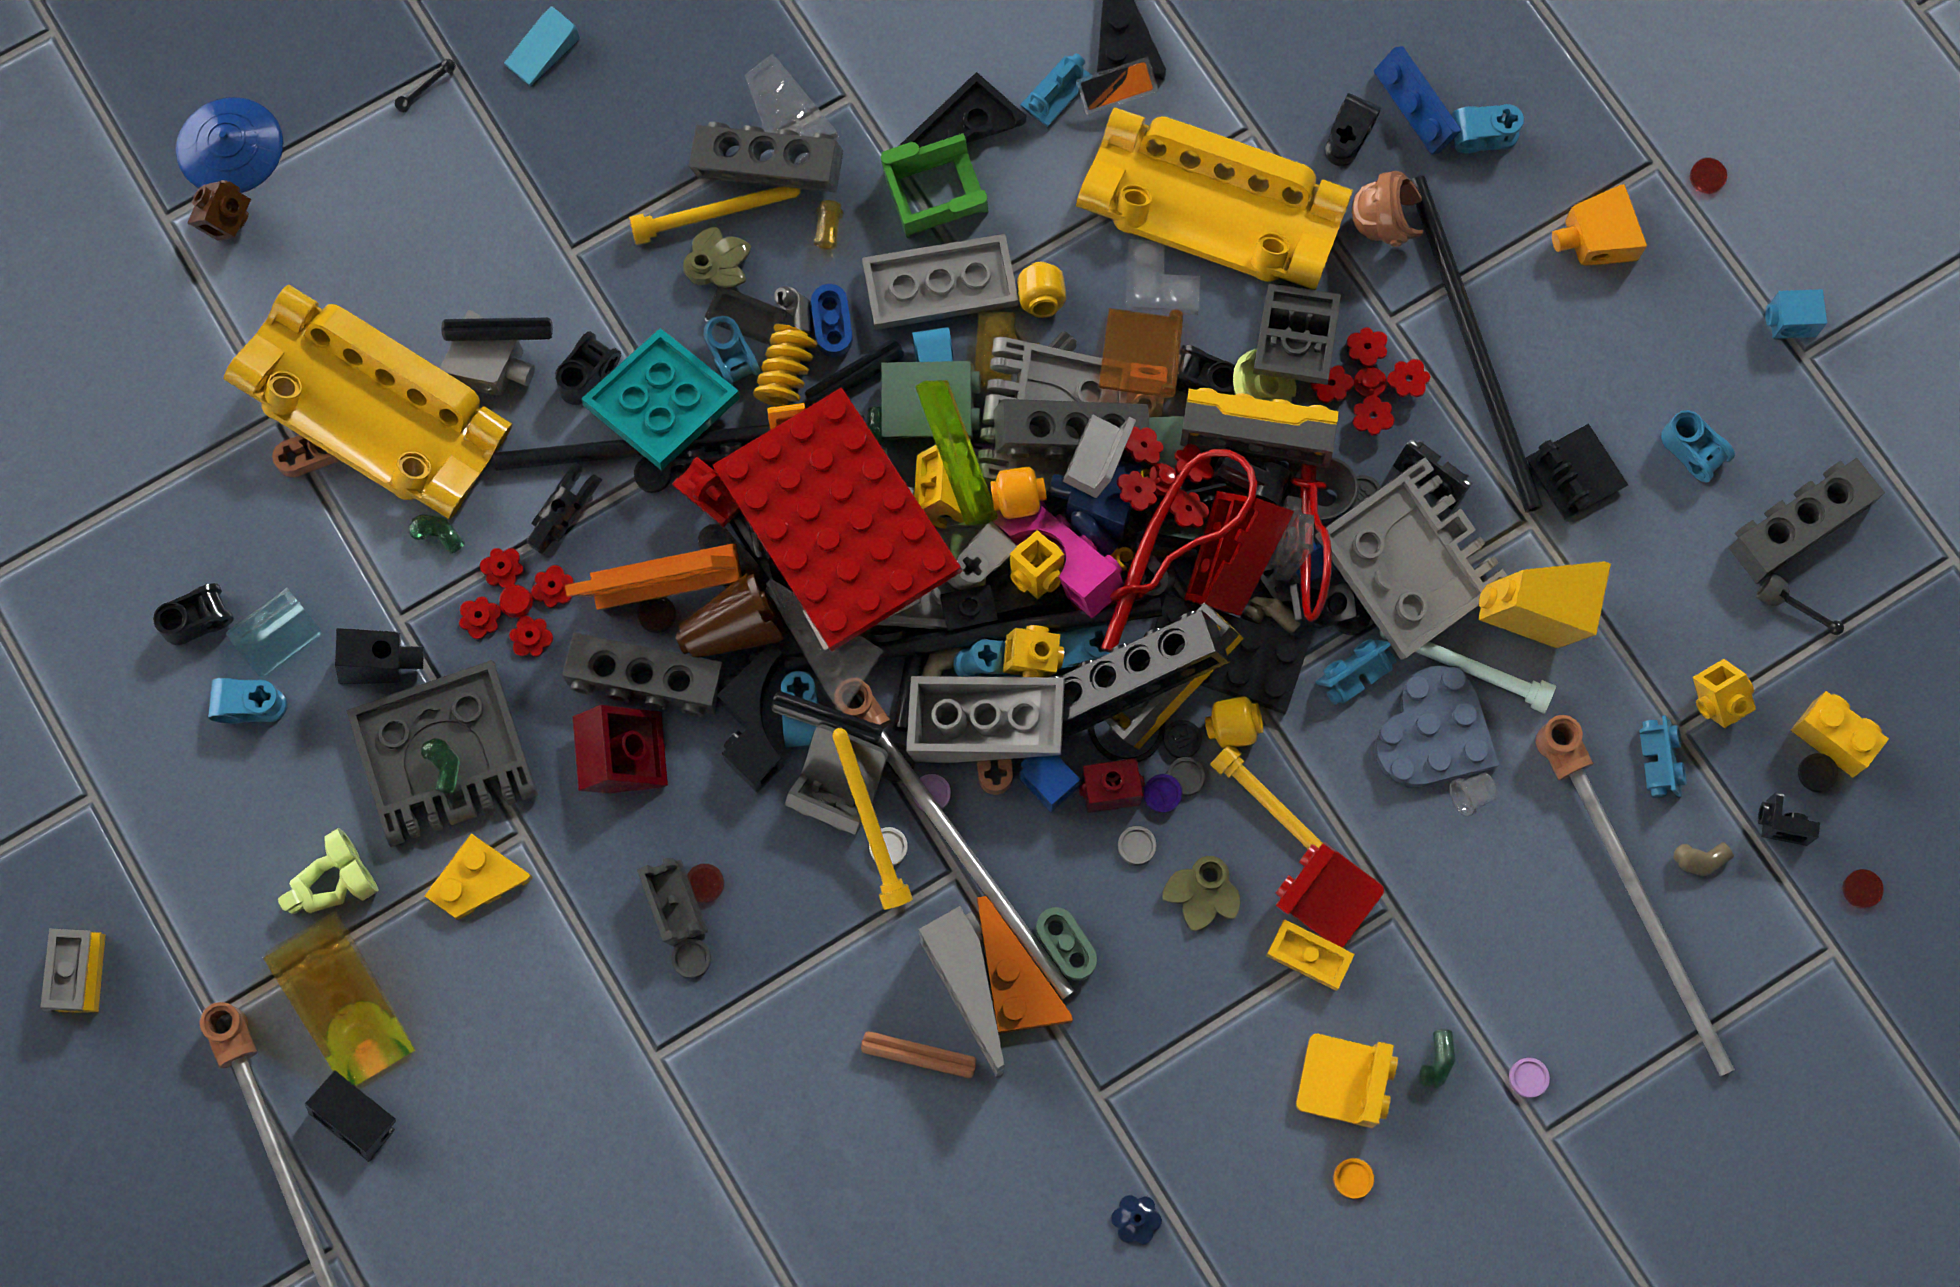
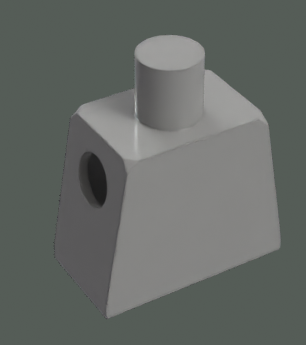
M468 310L464 319L483 318L471 310ZM519 340L452 341L440 366L441 370L469 386L472 390L497 396L504 394L510 380L528 386L535 373V365L520 360L523 355V349Z

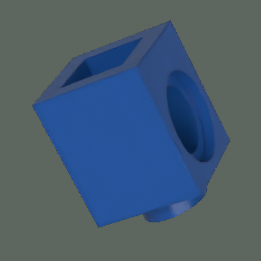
M1058 755L1027 757L1021 763L1024 769L1020 772V780L1050 812H1053L1079 788L1080 778Z

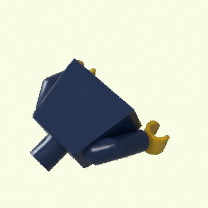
M1121 456L1111 481L1097 498L1063 482L1065 476L1054 474L1050 484L1049 496L1068 500L1066 520L1082 535L1090 539L1104 556L1110 555L1121 566L1122 571L1127 570L1126 565L1120 559L1124 562L1132 560L1133 551L1128 547L1118 549L1117 546L1118 543H1123L1133 507L1129 502H1124L1120 498L1122 490L1117 486V479L1122 474L1129 475L1132 471H1138L1142 477H1147L1150 469L1142 470L1141 464L1131 463Z

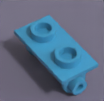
M1077 53L1073 56L1065 55L1020 104V107L1048 127L1082 90L1081 83L1093 78V75L1083 69L1085 60Z
M1368 639L1354 648V655L1345 661L1338 660L1327 666L1323 670L1325 675L1316 680V684L1330 687L1331 690L1327 692V696L1334 705L1339 702L1346 703L1365 689L1358 676L1363 674L1368 684H1372L1393 670L1392 665L1396 663V659L1389 650L1384 652L1385 649L1391 646L1390 642Z
M1666 715L1662 716L1663 725H1658L1657 720L1643 721V728L1639 730L1643 756L1658 755V761L1644 763L1647 791H1651L1653 798L1667 796V790L1672 789L1677 797H1682L1681 786L1686 785L1687 780L1683 762H1677L1676 748L1682 747L1678 725L1673 726Z

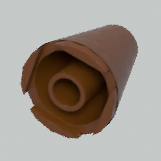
M757 570L747 572L679 624L680 632L675 634L683 654L690 653L692 657L701 658L777 643L785 639L786 629L775 600H770L765 591L769 588Z

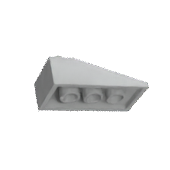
M911 676L906 751L914 762L957 763L1061 755L1065 679L1053 677Z
M961 906L919 928L920 943L996 1077L1004 1074V1060L980 940H982L981 933L983 932L973 913L970 912L965 915Z

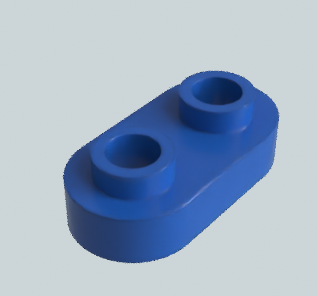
M835 284L821 285L811 296L816 342L823 354L830 357H839L846 354L853 344L847 295L841 287ZM831 302L836 304V307L833 310H826L824 305ZM832 336L841 338V341L837 344L828 342Z

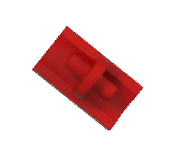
M696 457L686 472L672 483L675 489L723 528L740 511L720 480L719 475L699 457Z

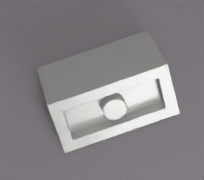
M1092 415L1088 420L1063 482L1097 498L1111 481L1136 420L1128 417L1119 428Z
M49 928L40 1006L44 1013H53L54 1010L83 1011L91 931Z

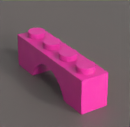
M1040 501L1039 512L1033 516L1006 519L1001 514V511H991L986 516L988 522L992 521L1017 546L1038 530L1062 550L1066 561L1059 579L1065 594L1070 601L1089 617L1093 618L1112 602L1110 594L1114 590L1123 587L1124 584L1120 575L1123 571L1118 562L1110 555L1104 557L1097 552L1096 546L1090 539L1084 535L1079 537L1075 534L1071 525L1064 517L1059 514L1053 516L1048 512L1049 510L1043 501Z

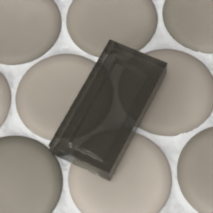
M718 287L705 314V320L708 322L712 318L719 316L730 317L738 324L743 336L771 346L769 340L771 335L775 333L773 327L775 324L784 323L787 312L784 309L732 289ZM723 322L715 324L730 330L729 326Z

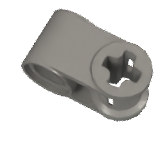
M990 521L968 543V547L956 559L962 568V572L948 580L949 584L957 591L977 587L1010 556V553L1017 545L995 523ZM967 566L973 571L969 576L963 572Z

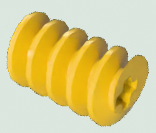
M775 324L773 327L775 333L771 335L769 340L771 346L767 348L765 353L767 360L763 361L761 366L763 373L759 374L757 379L759 387H756L753 392L755 398L761 402L776 407L785 406L788 404V401H800L801 396L792 391V388L799 389L804 387L805 383L797 378L796 375H807L809 369L800 364V362H810L813 358V355L804 349L815 348L817 342L808 337V334L804 331L785 324Z

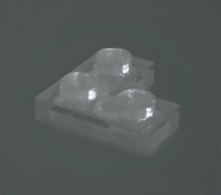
M1128 239L1125 312L1198 315L1200 276L1164 274L1165 245L1152 240Z
M1287 496L1280 505L1295 512L1270 558V564L1274 565V579L1289 581L1313 551L1314 515L1303 514L1302 498Z

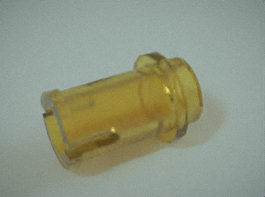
M823 200L815 209L818 221L814 245L822 249L837 248L839 220L843 218L844 212L841 210L840 203L832 200Z

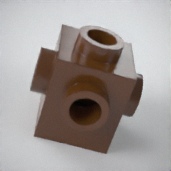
M220 180L219 182L203 185L193 197L192 203L195 206L187 223L217 241L235 238L238 230L244 226L248 219L249 213L247 208L251 199L240 193L241 189L229 181Z

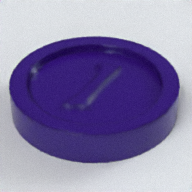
M1155 775L1147 781L1144 787V799L1147 805L1157 812H1170L1182 800L1183 791L1181 784L1171 775Z

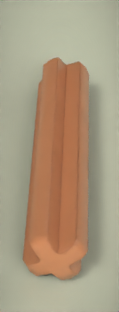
M870 1031L865 1032L861 1044V1051L865 1054L965 1078L973 1077L977 1064L974 1056Z

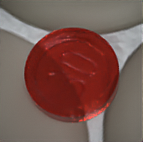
M1714 158L1698 160L1690 171L1692 185L1702 193L1711 194L1719 191L1727 180L1725 166Z
M699 864L688 872L687 876L698 902H712L723 892L724 877L717 867L711 864Z
M1855 870L1843 882V894L1846 900L1857 908H1870L1876 905L1883 896V883L1879 876L1870 870Z

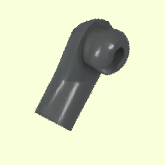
M779 287L774 293V301L781 309L794 318V327L810 336L812 334L811 302L792 287Z

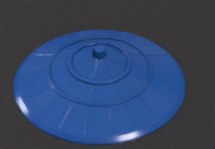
M238 97L214 100L197 109L183 124L176 142V157L179 168L194 186L200 188L206 184L225 180L237 185L241 189L240 193L247 192L262 184L276 169L283 151L282 130L274 115L261 104Z

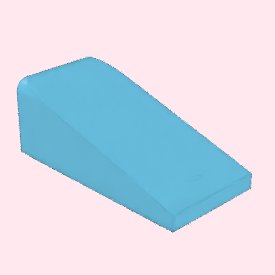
M551 6L504 62L505 66L531 87L580 39L576 26Z

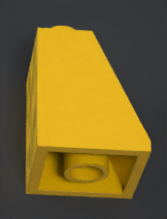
M1601 561L1524 569L1487 584L1480 594L1479 606L1481 610L1478 620L1554 648H1560L1595 636L1597 634L1611 563Z

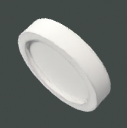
M892 827L881 828L893 866L897 865L907 854V840L898 829ZM869 845L870 854H871L872 858L874 859L872 850H871L870 845Z

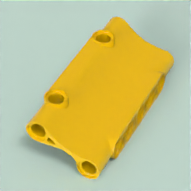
M1116 107L1113 108L1100 148L1080 188L1076 207L1113 219L1114 225L1123 232L1135 234L1252 275L1259 280L1271 282L1281 278L1312 290L1317 289L1353 192L1352 189L1322 179L1320 185L1315 184L1316 175L1314 171L1302 163L1178 120L1161 116L1152 120L1150 126L1144 124L1145 117Z
M290 284L286 285L275 299L266 321L252 339L233 358L225 371L223 379L259 401L263 412L268 417L278 421L383 486L398 498L403 500L417 499L445 518L452 519L494 456V452L498 451L507 438L513 424L485 406L480 408L479 397L469 386L336 304H329L321 309L318 307L319 303Z

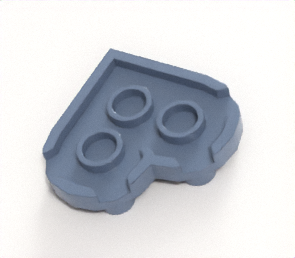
M1428 667L1410 678L1405 685L1400 700L1401 713L1391 717L1382 726L1375 743L1376 761L1383 774L1389 775L1394 781L1405 784V787L1408 788L1425 787L1496 769L1499 766L1477 693L1470 680L1465 677L1464 672L1457 667Z

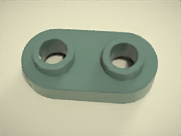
M1052 907L1043 911L1037 920L1036 933L1060 972L1066 978L1074 981L1088 978L1096 968L1097 954L1073 916L1067 910L1060 907ZM1052 923H1059L1063 927V932L1059 935H1052L1048 927ZM1074 955H1080L1084 959V965L1080 968H1075L1070 964V958Z

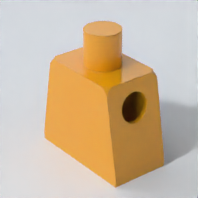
M1625 184L1616 186L1574 205L1565 219L1567 228L1552 232V242L1555 250L1561 252L1574 248L1579 263L1583 266L1637 261L1647 246Z

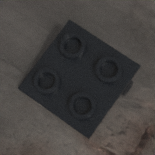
M1589 423L1555 442H1552L1551 439L1547 440L1538 447V451L1526 457L1530 467L1564 520L1628 486V483Z

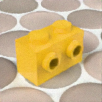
M1827 691L1810 704L1791 729L1793 733L1819 753L1829 756L1840 769L1852 778L1870 765L1889 740L1888 737L1882 734V729L1878 724L1868 718H1861L1850 709V705L1845 699L1836 694H1830Z

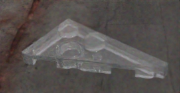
M770 578L766 584L767 593L837 711L844 713L883 654V650L860 635L833 652L829 648L824 650L794 593Z

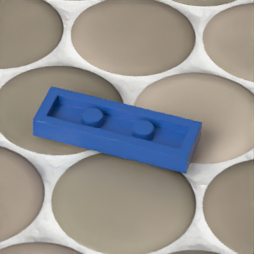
M1403 46L1393 48L1373 71L1430 154L1440 153L1461 132V129Z

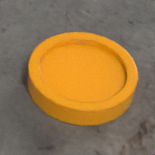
M1349 1158L1342 1161L1336 1167L1333 1181L1341 1195L1350 1199H1358L1368 1194L1372 1189L1374 1174L1371 1167L1365 1161L1358 1158Z

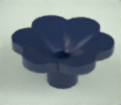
M1133 1195L1125 1196L1120 1202V1208L1116 1209L1111 1216L1113 1225L1118 1228L1119 1238L1126 1243L1136 1240L1140 1244H1147L1153 1238V1231L1159 1229L1162 1224L1160 1214L1155 1211L1154 1201L1147 1196L1139 1199ZM1135 1215L1140 1216V1222L1134 1220Z

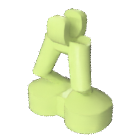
M340 828L324 836L327 856L316 859L295 878L290 880L289 884L292 890L286 892L278 899L284 911L296 914L304 909L308 913H313L344 904L347 889L353 896L362 901L379 891L373 877L360 860L353 843ZM333 867L340 870V878L335 891L319 894L312 893L310 887L325 871Z

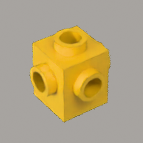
M1037 530L1010 553L1011 580L1018 589L1023 592L1028 590L1036 599H1039L1047 591L1052 592L1060 586L1059 576L1064 568V553L1054 542L1049 541Z
M1038 625L1026 626V629L1015 628L1006 635L1003 673L1021 675V677H1051L1054 675L1057 669H1061L1064 660V647L1059 646L1060 634L1049 633V628Z
M1722 659L1692 677L1698 696L1696 706L1704 718H1711L1723 728L1736 723L1756 710L1752 696L1754 693L1753 684L1747 677V674L1727 660Z

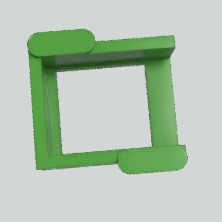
M964 133L920 148L917 143L909 142L882 152L881 162L884 177L906 238H909L912 234L977 212L989 213L987 194L985 190H981L967 152ZM953 162L965 195L954 198L950 202L912 214L899 179Z

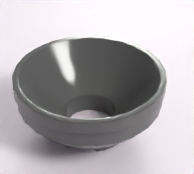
M1331 458L1329 468L1317 466L1316 480L1326 484V488L1317 490V494L1327 489L1337 494V499L1331 506L1323 507L1318 505V514L1321 522L1331 523L1354 507L1358 496V482L1351 467L1337 458ZM1302 465L1296 470L1292 478L1301 477ZM1290 482L1292 504L1299 513L1301 487Z

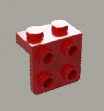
M1323 842L1319 848L1312 844L1299 861L1304 868L1296 879L1288 875L1275 892L1281 898L1276 906L1287 915L1291 913L1325 940L1343 947L1382 897L1384 887L1326 842Z

